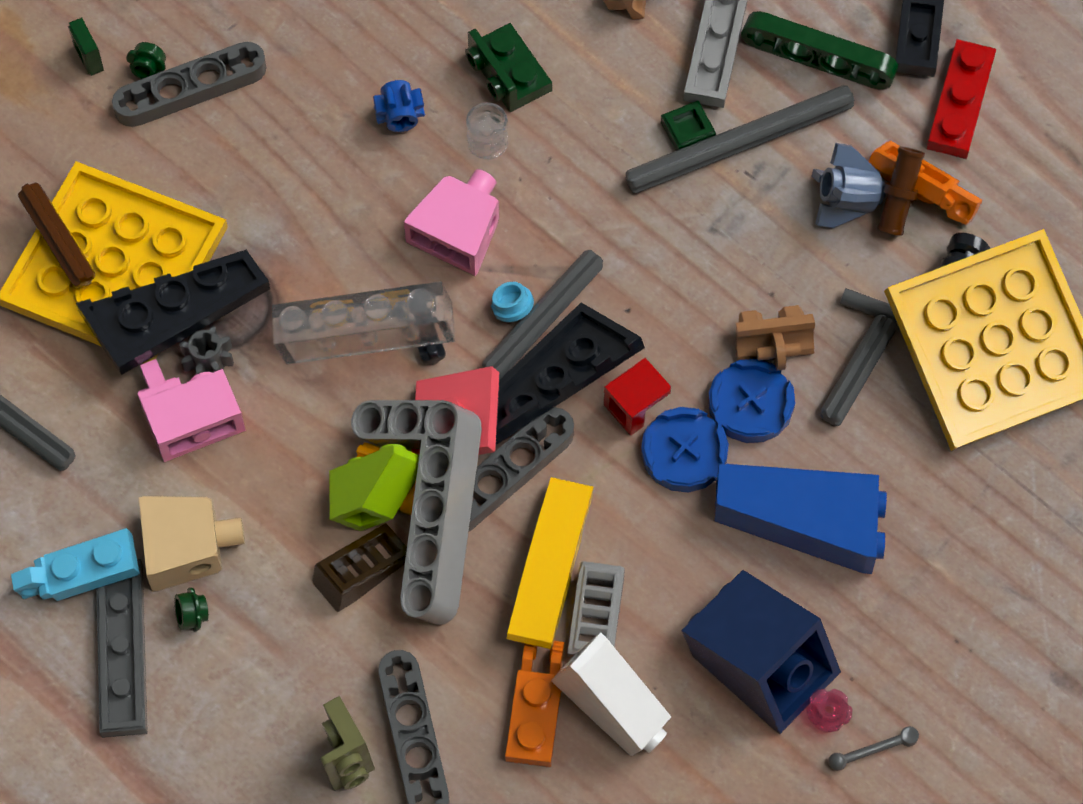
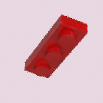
M956 39L928 140V150L967 159L994 61L995 48Z

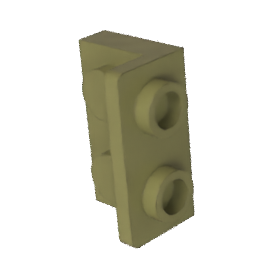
M338 696L323 704L328 720L323 722L322 726L333 750L320 758L334 791L342 787L348 790L359 786L368 779V773L375 770L366 742L341 697Z

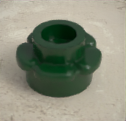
M141 42L136 45L134 50H130L127 53L126 60L130 63L131 72L140 79L160 73L166 69V55L155 44Z
M192 587L187 589V593L175 595V615L180 630L190 628L194 632L200 630L202 622L208 621L209 617L205 596L197 595Z

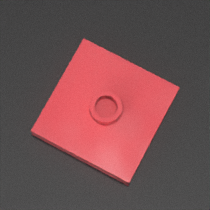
M490 366L416 381L415 400H444L478 415L482 427L478 455L495 452L499 371ZM412 449L413 453L420 455V449Z

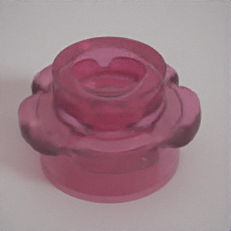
M821 689L811 696V705L807 708V716L810 722L819 730L835 732L840 730L843 725L849 723L852 717V707L848 705V697L842 691L837 689L830 691ZM831 706L834 708V712L828 713L825 708Z

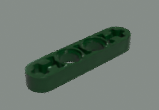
M761 11L750 13L741 31L742 39L756 49L878 90L890 88L898 70L896 60L884 52Z

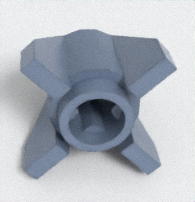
M835 143L830 162L836 166L835 168H827L826 170L813 169L811 177L820 183V197L823 201L830 204L820 203L815 222L818 226L835 228L862 215L873 212L877 205L882 204L885 198V182L882 180L880 172L851 145Z

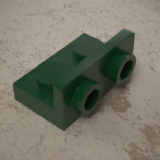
M511 23L481 37L476 29L468 32V48L465 49V54L471 67L475 71H482L486 77V85L491 96L497 102L502 100L510 113L552 91L551 79Z

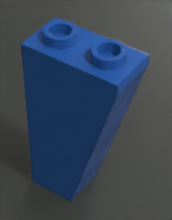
M719 463L714 521L857 572L872 574L876 559L884 558L885 532H877L878 518H885L887 493L886 491H879V475Z

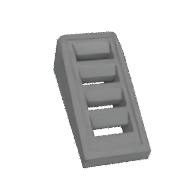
M586 561L580 562L567 657H573L581 647L588 643L587 641H579L580 634L597 636L599 633H602L615 646L624 584V567ZM587 584L609 586V587H613V588L600 587V586H592V585H587ZM585 598L611 601V606L586 604ZM582 617L608 620V625L582 622Z

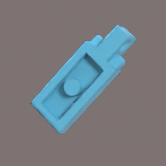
M125 528L43 555L44 557L34 560L35 567H27L11 574L13 590L21 595L23 599L40 594L42 599L54 598L56 601H60L137 576L140 572L133 535Z

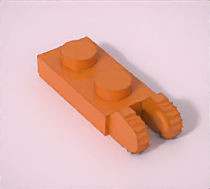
M554 641L550 649L549 661L551 663L549 674L532 672L538 646L524 645L522 667L517 672L505 754L506 762L551 767L561 699V690L551 680L562 667L564 642Z

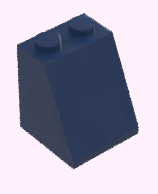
M744 570L731 582L724 585L719 594L699 613L695 614L681 630L692 656L779 734L841 673L821 618Z

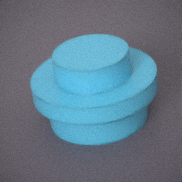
M507 282L500 285L494 291L491 308L498 320L515 322L529 314L534 305V298L530 290L522 284Z

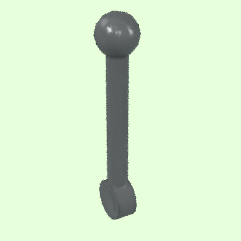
M908 726L903 728L900 735L844 755L834 753L829 757V766L833 770L839 771L844 769L849 762L897 745L913 746L918 741L919 733L914 727Z

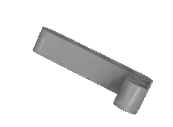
M444 400L364 401L357 406L351 418V427L355 435L379 446L400 444L406 449H420L400 596L402 609L408 616L437 625L446 624L454 618L459 607L482 431L481 421L474 412Z

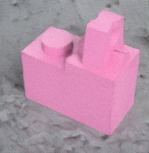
M156 359L140 365L148 388L138 391L137 394L164 462L246 431L240 408L223 369L213 373H199L189 382L181 384L179 377L165 381Z

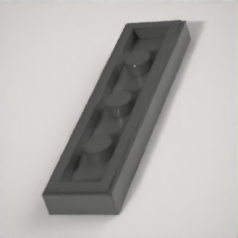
M137 559L140 574L96 589L99 732L102 738L148 734L144 588L141 559Z

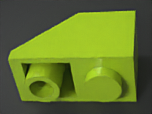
M387 444L381 446L379 451L364 457L351 458L347 464L329 470L330 520L358 531H364L392 520L416 481L419 455L406 450L403 445Z

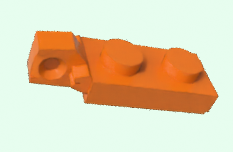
M891 140L874 150L868 161L880 172L881 177L887 181H891L898 156V148L900 147ZM922 160L915 189L918 190L917 198L929 204L935 203L938 206L940 205V208L946 210L948 218L965 225L973 220L982 203V199L958 186L959 180Z

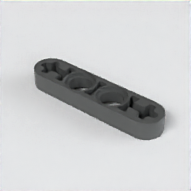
M242 42L119 88L113 95L112 104L115 116L125 126H140L253 84L262 79L266 73L267 67L264 51L253 42ZM248 58L254 65L247 68L244 63H241V60ZM226 64H229L230 71L233 73L230 76H227ZM206 70H215L220 74V78L212 84H203L198 80L199 75ZM169 84H175L182 88L178 96L170 99L162 97L159 94L160 90ZM151 92L154 99V104L150 105L149 97L147 98V94ZM134 101L138 109L131 111L126 103Z
M552 408L519 430L477 466L469 531L474 529L569 447L574 437V422L567 411L561 408ZM547 424L553 427L561 424L562 435L559 436L554 432L544 439L545 451H543L539 442L547 435ZM518 448H527L534 453L535 459L527 466H518L511 461L510 456ZM493 475L500 478L503 482L500 491L494 494L482 492L478 487V483L483 477Z
M404 650L391 651L380 661L379 679L407 803L416 804L422 801L423 795L420 781L429 778L432 796L434 798H442L435 801V804H450L449 792L419 664L410 652ZM396 664H402L404 670H412L405 673L408 692L399 694L396 677L390 675L393 673V666ZM406 704L417 706L422 712L421 719L414 725L406 726L401 724L396 719V713L402 706ZM424 747L431 752L432 759L426 767L416 769L407 764V753L412 748ZM410 780H414V781H416V782H414L413 784H410L409 781H410Z

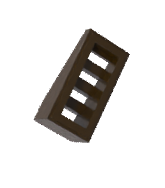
M385 523L316 563L312 579L313 584L331 606L339 612L357 601L405 564L407 546ZM380 543L391 557L385 559L375 546ZM366 554L375 566L371 568L362 558V555ZM351 565L359 576L355 577L347 567Z

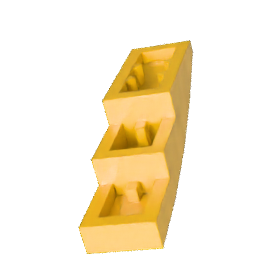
M550 478L519 585L507 632L508 640L551 649L570 587L572 570L592 501L593 486Z

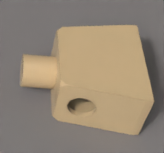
M139 497L146 576L152 592L218 573L222 570L220 547L245 544L242 518L217 521L212 499Z

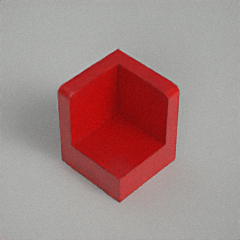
M645 357L604 386V406L628 434L632 436L644 427L645 412L671 393V386Z

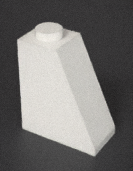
M599 633L581 647L551 680L630 756L640 752L642 749L650 753L667 735V732L662 727L671 718L670 714L602 633Z

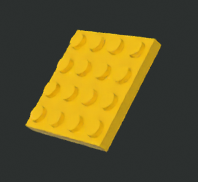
M75 161L54 197L52 204L94 270L95 278L91 281L92 284L78 289L73 287L36 228L0 290V306L101 346L78 312L77 302L87 299L95 302L111 297V292L128 286L130 290L155 283L154 278L171 274V277L193 271V266L210 261L228 228L227 221L214 214ZM158 354L143 363L156 359Z
M1044 229L892 285L884 291L951 451L1083 400V318Z

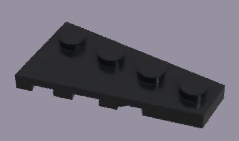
M246 249L195 265L191 272L171 277V274L154 278L155 283L130 290L128 286L111 292V297L95 302L87 299L77 302L76 306L78 312L119 373L123 375L270 290V284Z
M581 302L499 380L496 445L643 350L645 346L642 338Z

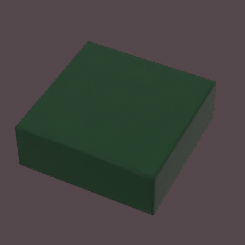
M81 17L69 22L68 28L73 46L87 73H90L92 76L104 71L99 49L83 18Z
M699 100L661 115V124L676 151L716 135Z

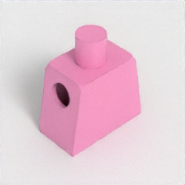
M475 170L467 184L451 176L444 177L405 219L406 243L476 276L499 220V201L490 195L496 185V180L483 170Z

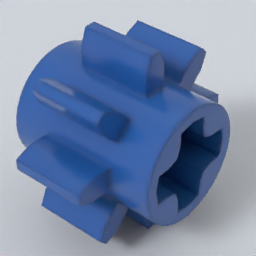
M390 81L381 87V95L373 96L377 123L386 122L387 128L391 131H408L417 125V117L425 116L421 89L412 90L410 83L407 81Z

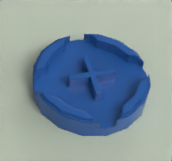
M758 359L738 360L731 363L730 367L722 372L720 371L714 377L708 395L709 414L715 422L718 421L724 428L725 434L728 437L744 443L765 442L778 436L789 425L795 408L794 387L790 380H787L781 374V370H775L774 364L762 360L758 361Z
M678 407L664 411L656 417V420L650 426L648 425L643 433L641 457L645 470L656 483L671 491L689 493L705 489L717 480L719 463H727L729 443L724 428L718 421L715 422L708 417L707 413L696 408Z

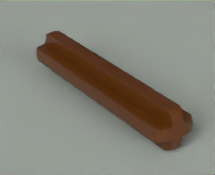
M35 182L22 186V190L18 193L19 200L73 287L78 289L92 284L91 281L95 278L94 270L41 185Z

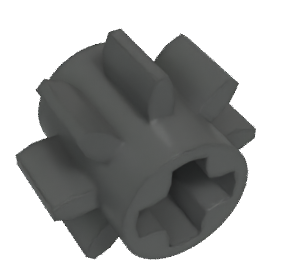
M212 326L209 330L195 332L190 337L189 342H180L181 352L185 355L181 360L185 372L194 369L196 375L202 372L213 373L224 369L225 366L234 365L232 354L228 352L232 349L231 339L229 336L220 339L215 326Z

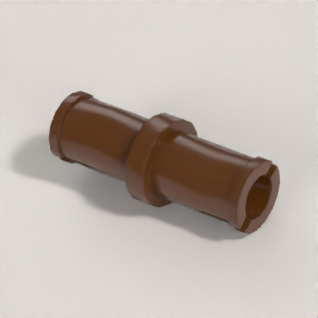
M903 146L898 148V156L891 181L886 182L884 188L887 196L880 223L877 226L878 230L899 236L904 234V226L911 201L916 200L918 190L915 189L921 163L925 156L924 152Z

